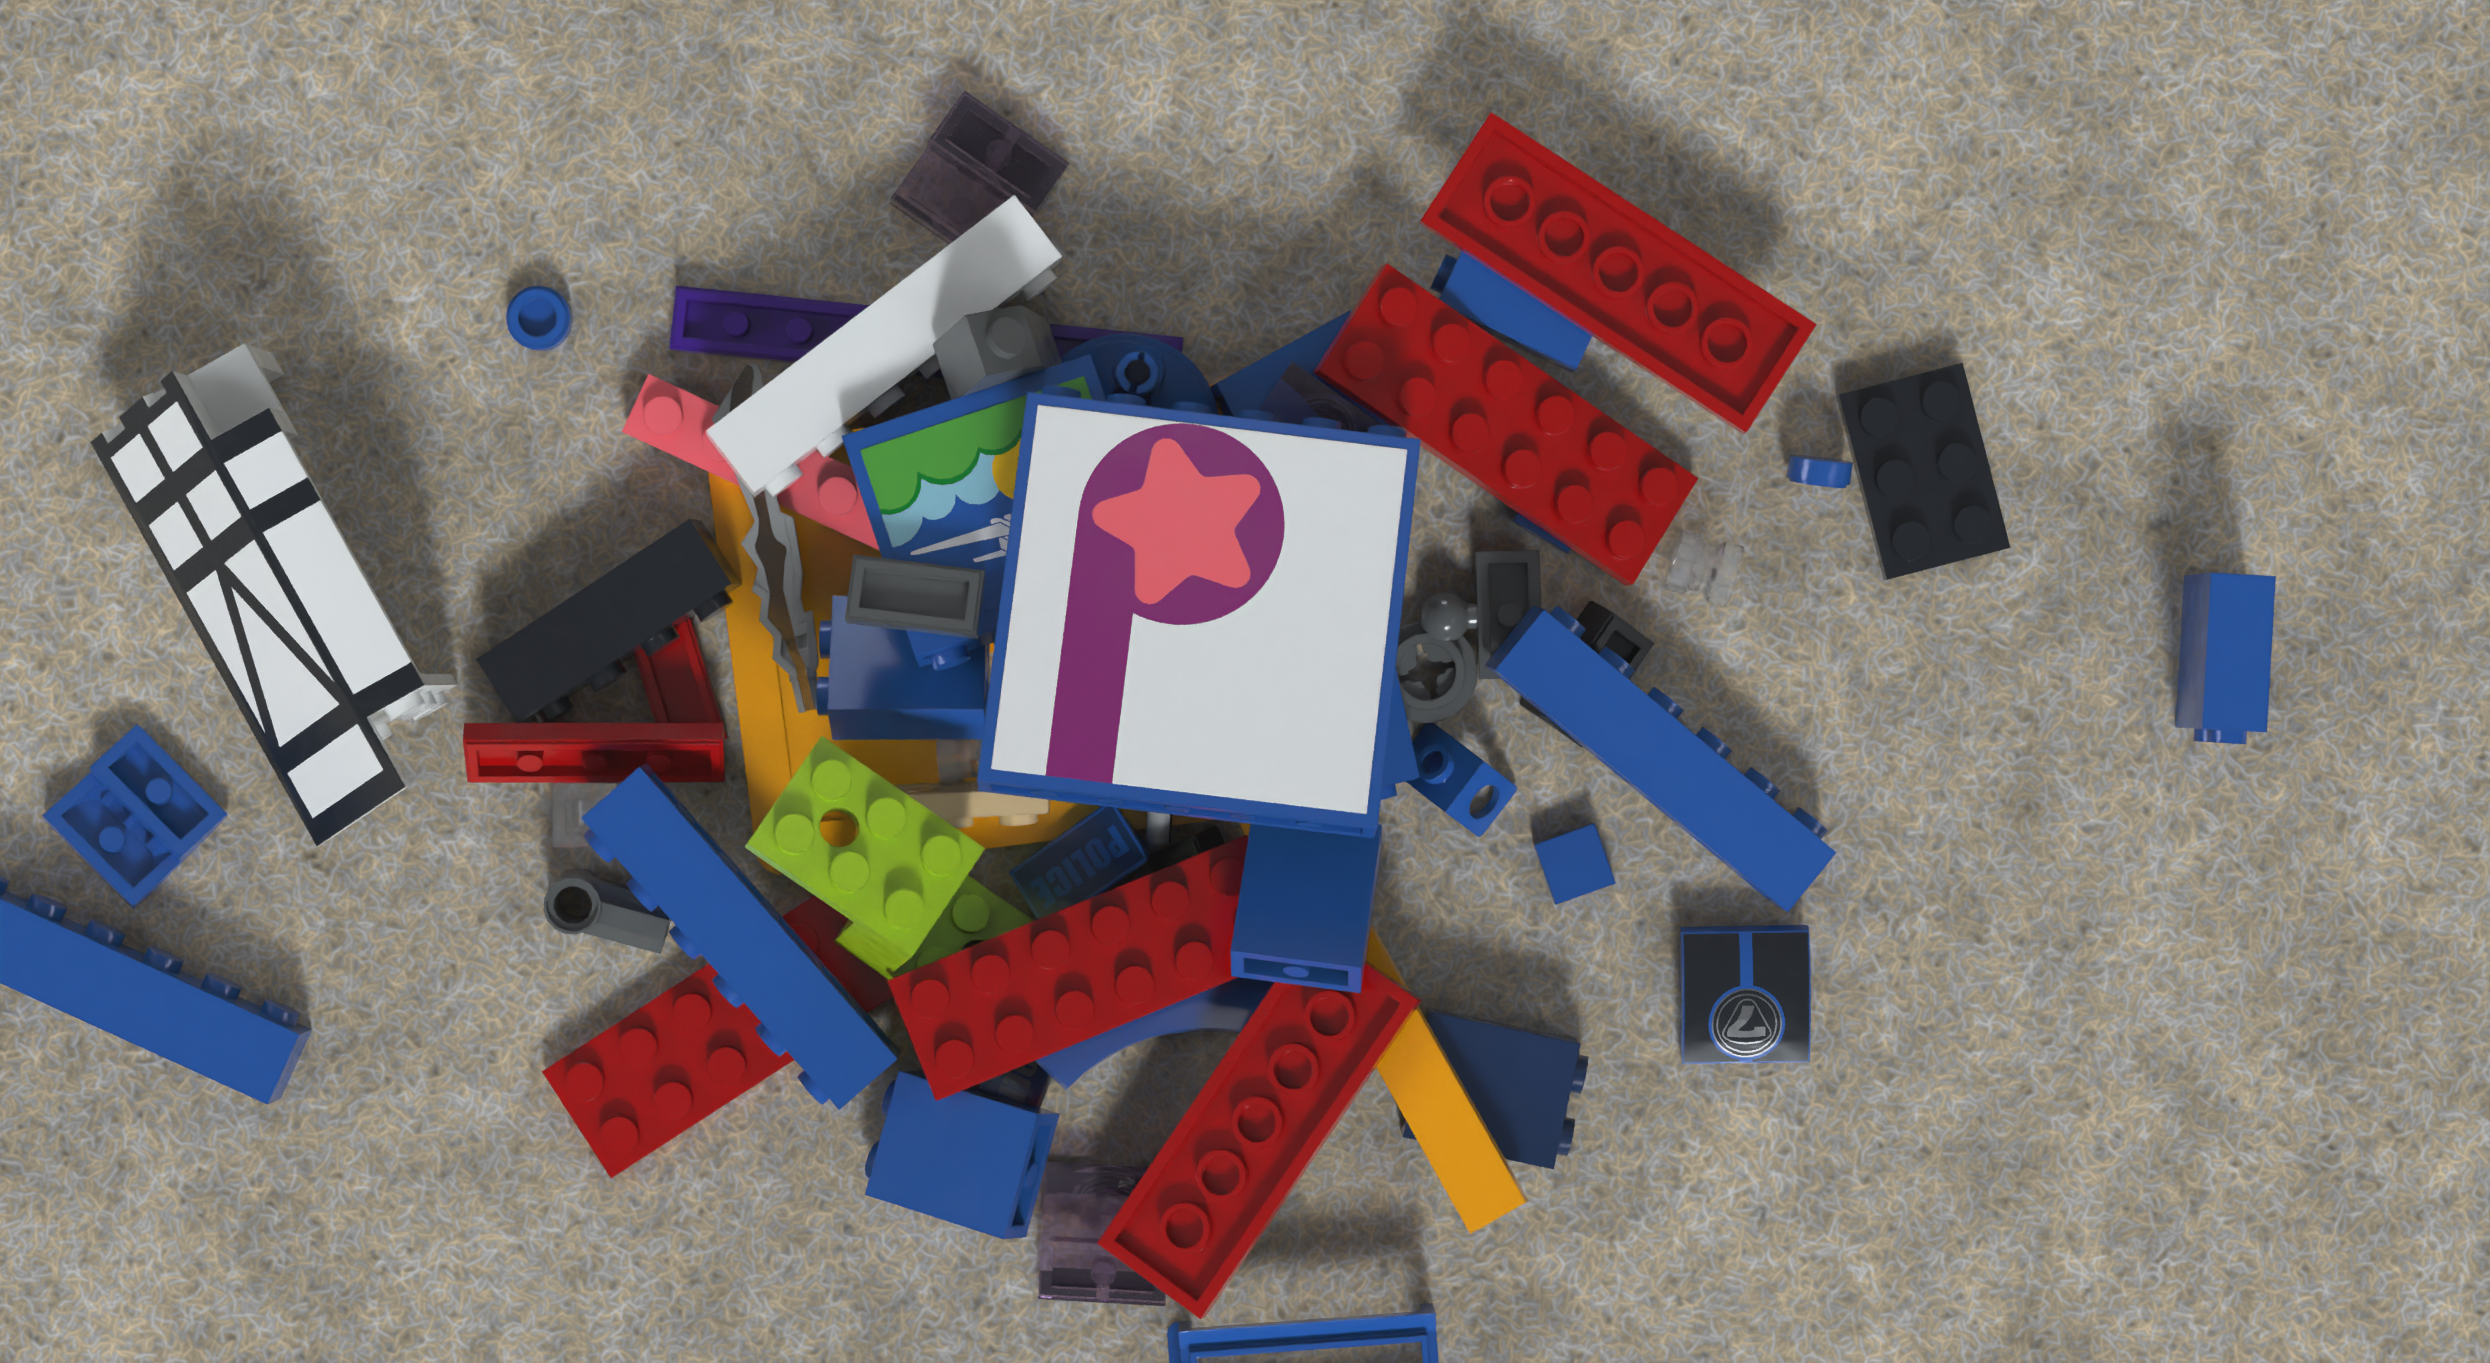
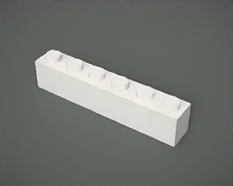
M1013 195L706 430L707 437L754 497L767 489L772 497H775L803 475L797 464L810 454L818 450L825 458L844 444L842 436L853 433L848 425L869 410L876 419L904 398L906 395L899 386L919 371L926 380L940 371L941 368L933 343L967 314L1001 309L1020 293L1027 301L1032 300L1058 279L1052 269L1059 264L1062 255L1018 198Z

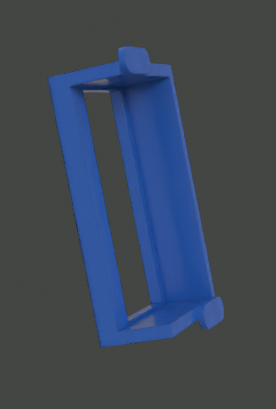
M1433 1303L1420 1304V1311L1196 1328H1192V1321H1176L1170 1325L1167 1333L1169 1363H1197V1358L1415 1342H1421L1422 1363H1439L1436 1313Z

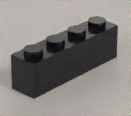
M688 519L476 660L517 723H532L535 720H538L539 723H552L574 708L569 698L588 685L592 687L594 692H598L624 676L627 670L622 663L633 657L639 650L643 649L649 658L666 649L680 638L675 627L697 615L702 623L733 604V600L728 593L741 586L742 583L701 520Z

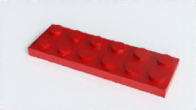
M1492 112L1419 222L1436 235L1743 435L1747 433L1817 325Z
M1388 263L1380 266L1313 372L1390 426L1405 430L1408 438L1421 439L1420 446L1625 586L1634 584L1698 480V477Z
M1247 835L888 979V985L935 1101L1238 978L1231 976L1230 950L1248 844Z
M814 895L782 916L867 1013L893 997L887 978L834 943V940L849 920L843 914ZM710 964L699 969L542 1071L610 1178L621 1173L794 1061V1058L787 1051L779 1057L765 1044L755 1030V1027L761 1021L745 1003L735 1008L719 992L712 981L718 973Z
M1365 960L1361 993L1274 982L1097 1244L1199 1319L1206 1317L1413 1015L1422 999L1367 960Z

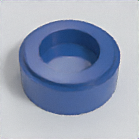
M532 286L521 290L512 298L506 312V323L511 336L519 344L531 350L547 351L559 346L568 337L572 328L573 316L570 305L561 294L548 287Z
M1790 454L1786 477L1791 482L1846 488L1847 485H1850L1853 462Z

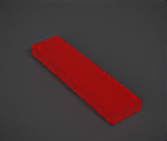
M464 723L463 747L467 782L470 783L622 782L645 763L650 766L663 782H725L726 764L723 723Z

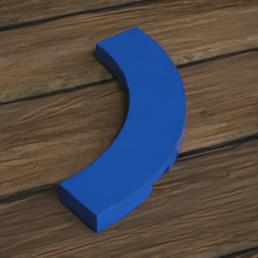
M1238 977L1035 1060V1062L1059 1085L1067 1090L1084 1073L1104 1059L1135 1043L1152 1037L1170 1033L1198 1031L1240 1034L1274 982Z

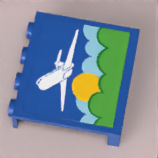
M1091 354L842 436L882 558L985 570L986 572L978 639L906 630L919 667L932 663L935 671L953 668L971 659L970 650L991 643L995 644L1027 392L1042 393L1043 387L1063 386L1080 391L1081 398L1106 401Z

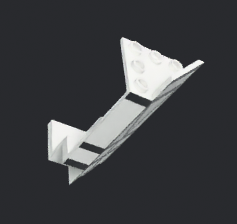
M244 343L189 375L171 371L160 381L164 389L155 394L151 393L140 398L119 417L122 422L121 424L100 433L90 443L316 846H319L409 787L383 741L393 734L388 724L400 718L402 721L411 718L416 721L448 704L443 693L458 684L452 674H420L290 442V439L298 436L269 384L284 375L272 352Z

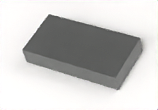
M853 555L845 621L849 624L978 639L986 572L985 570Z

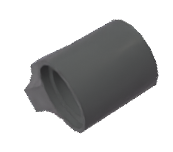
M574 868L563 872L556 878L544 898L543 910L547 921L554 929L564 934L577 935L584 933L651 952L662 953L671 919L659 906L652 912L649 911L634 896L627 885L599 878L597 874L587 869ZM570 886L585 890L591 898L592 910L582 916H574L567 913L561 907L559 901L560 891Z

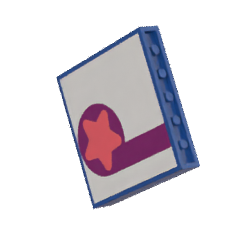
M1046 386L1042 388V393L1027 392L977 776L978 791L1373 839L1379 820L1421 439L1406 438L1407 432L1405 430L1385 425L1370 426L1367 433L1341 430L1342 424L1340 422L1327 418H1305L1302 425L1276 422V415L1261 410H1240L1237 417L1211 414L1212 409L1209 406L1195 402L1173 403L1172 409L1146 406L1145 399L1129 394H1111L1107 396V401L1081 398L1080 391L1063 386Z

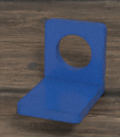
M1433 722L1427 723L1412 742L1420 778L1405 782L1469 831L1480 837L1515 794L1517 786ZM1492 785L1493 794L1488 804L1481 811L1470 814V804L1475 794L1483 787Z

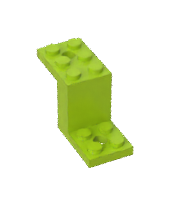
M823 736L819 738L745 845V848L847 917L849 920L834 940V943L887 979L960 951L966 944L980 943L1034 921L968 876L985 850L983 846ZM839 811L847 814L853 820L856 835L851 844L837 847L824 840L820 832V821L825 814Z

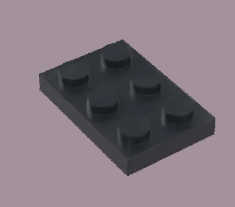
M1963 363L1836 396L1884 580L2010 548Z

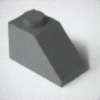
M1022 305L967 314L933 343L951 400L1062 363L1048 320Z

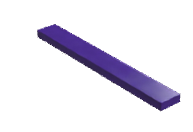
M676 286L669 349L678 352L795 363L870 305ZM1049 324L1060 357L1088 340L1120 333L1149 336L1183 352V337ZM941 370L931 376L932 378L944 379ZM920 371L913 375L924 377Z

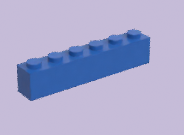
M1532 606L1486 662L1485 666L1772 904L1789 912L1837 853L1821 840L1828 830L1800 807L1791 815L1775 802L1774 798L1780 790L1755 769L1750 767L1743 775L1725 759L1732 750L1707 729L1701 727L1695 735L1680 723L1677 718L1684 710L1656 687H1653L1646 694L1632 683L1628 678L1635 669L1606 646L1597 654L1579 639L1586 629L1571 615L1558 606H1555L1550 614L1545 609Z
M647 763L637 768L581 817L590 828L583 834L589 845L607 863L617 858L632 875V878L626 884L634 896L651 912L658 906L675 924L669 933L679 947L693 960L702 955L718 973L712 981L719 992L735 1008L740 1007L743 1003L748 1006L761 1021L755 1027L760 1038L779 1057L787 1051L803 1069L797 1076L799 1081L820 1104L823 1105L830 1099L840 1110L898 1059L901 1050Z
M0 876L1 984L267 1105L281 1099L312 1029L297 1023L300 1016L299 1012L273 1000L264 999L262 1006H259L239 997L242 987L222 976L206 973L202 980L180 970L184 961L162 949L148 946L146 952L142 953L123 944L126 936L125 933L110 925L90 920L87 927L67 919L64 916L68 908L55 900L34 893L31 894L29 900L6 891L10 882Z

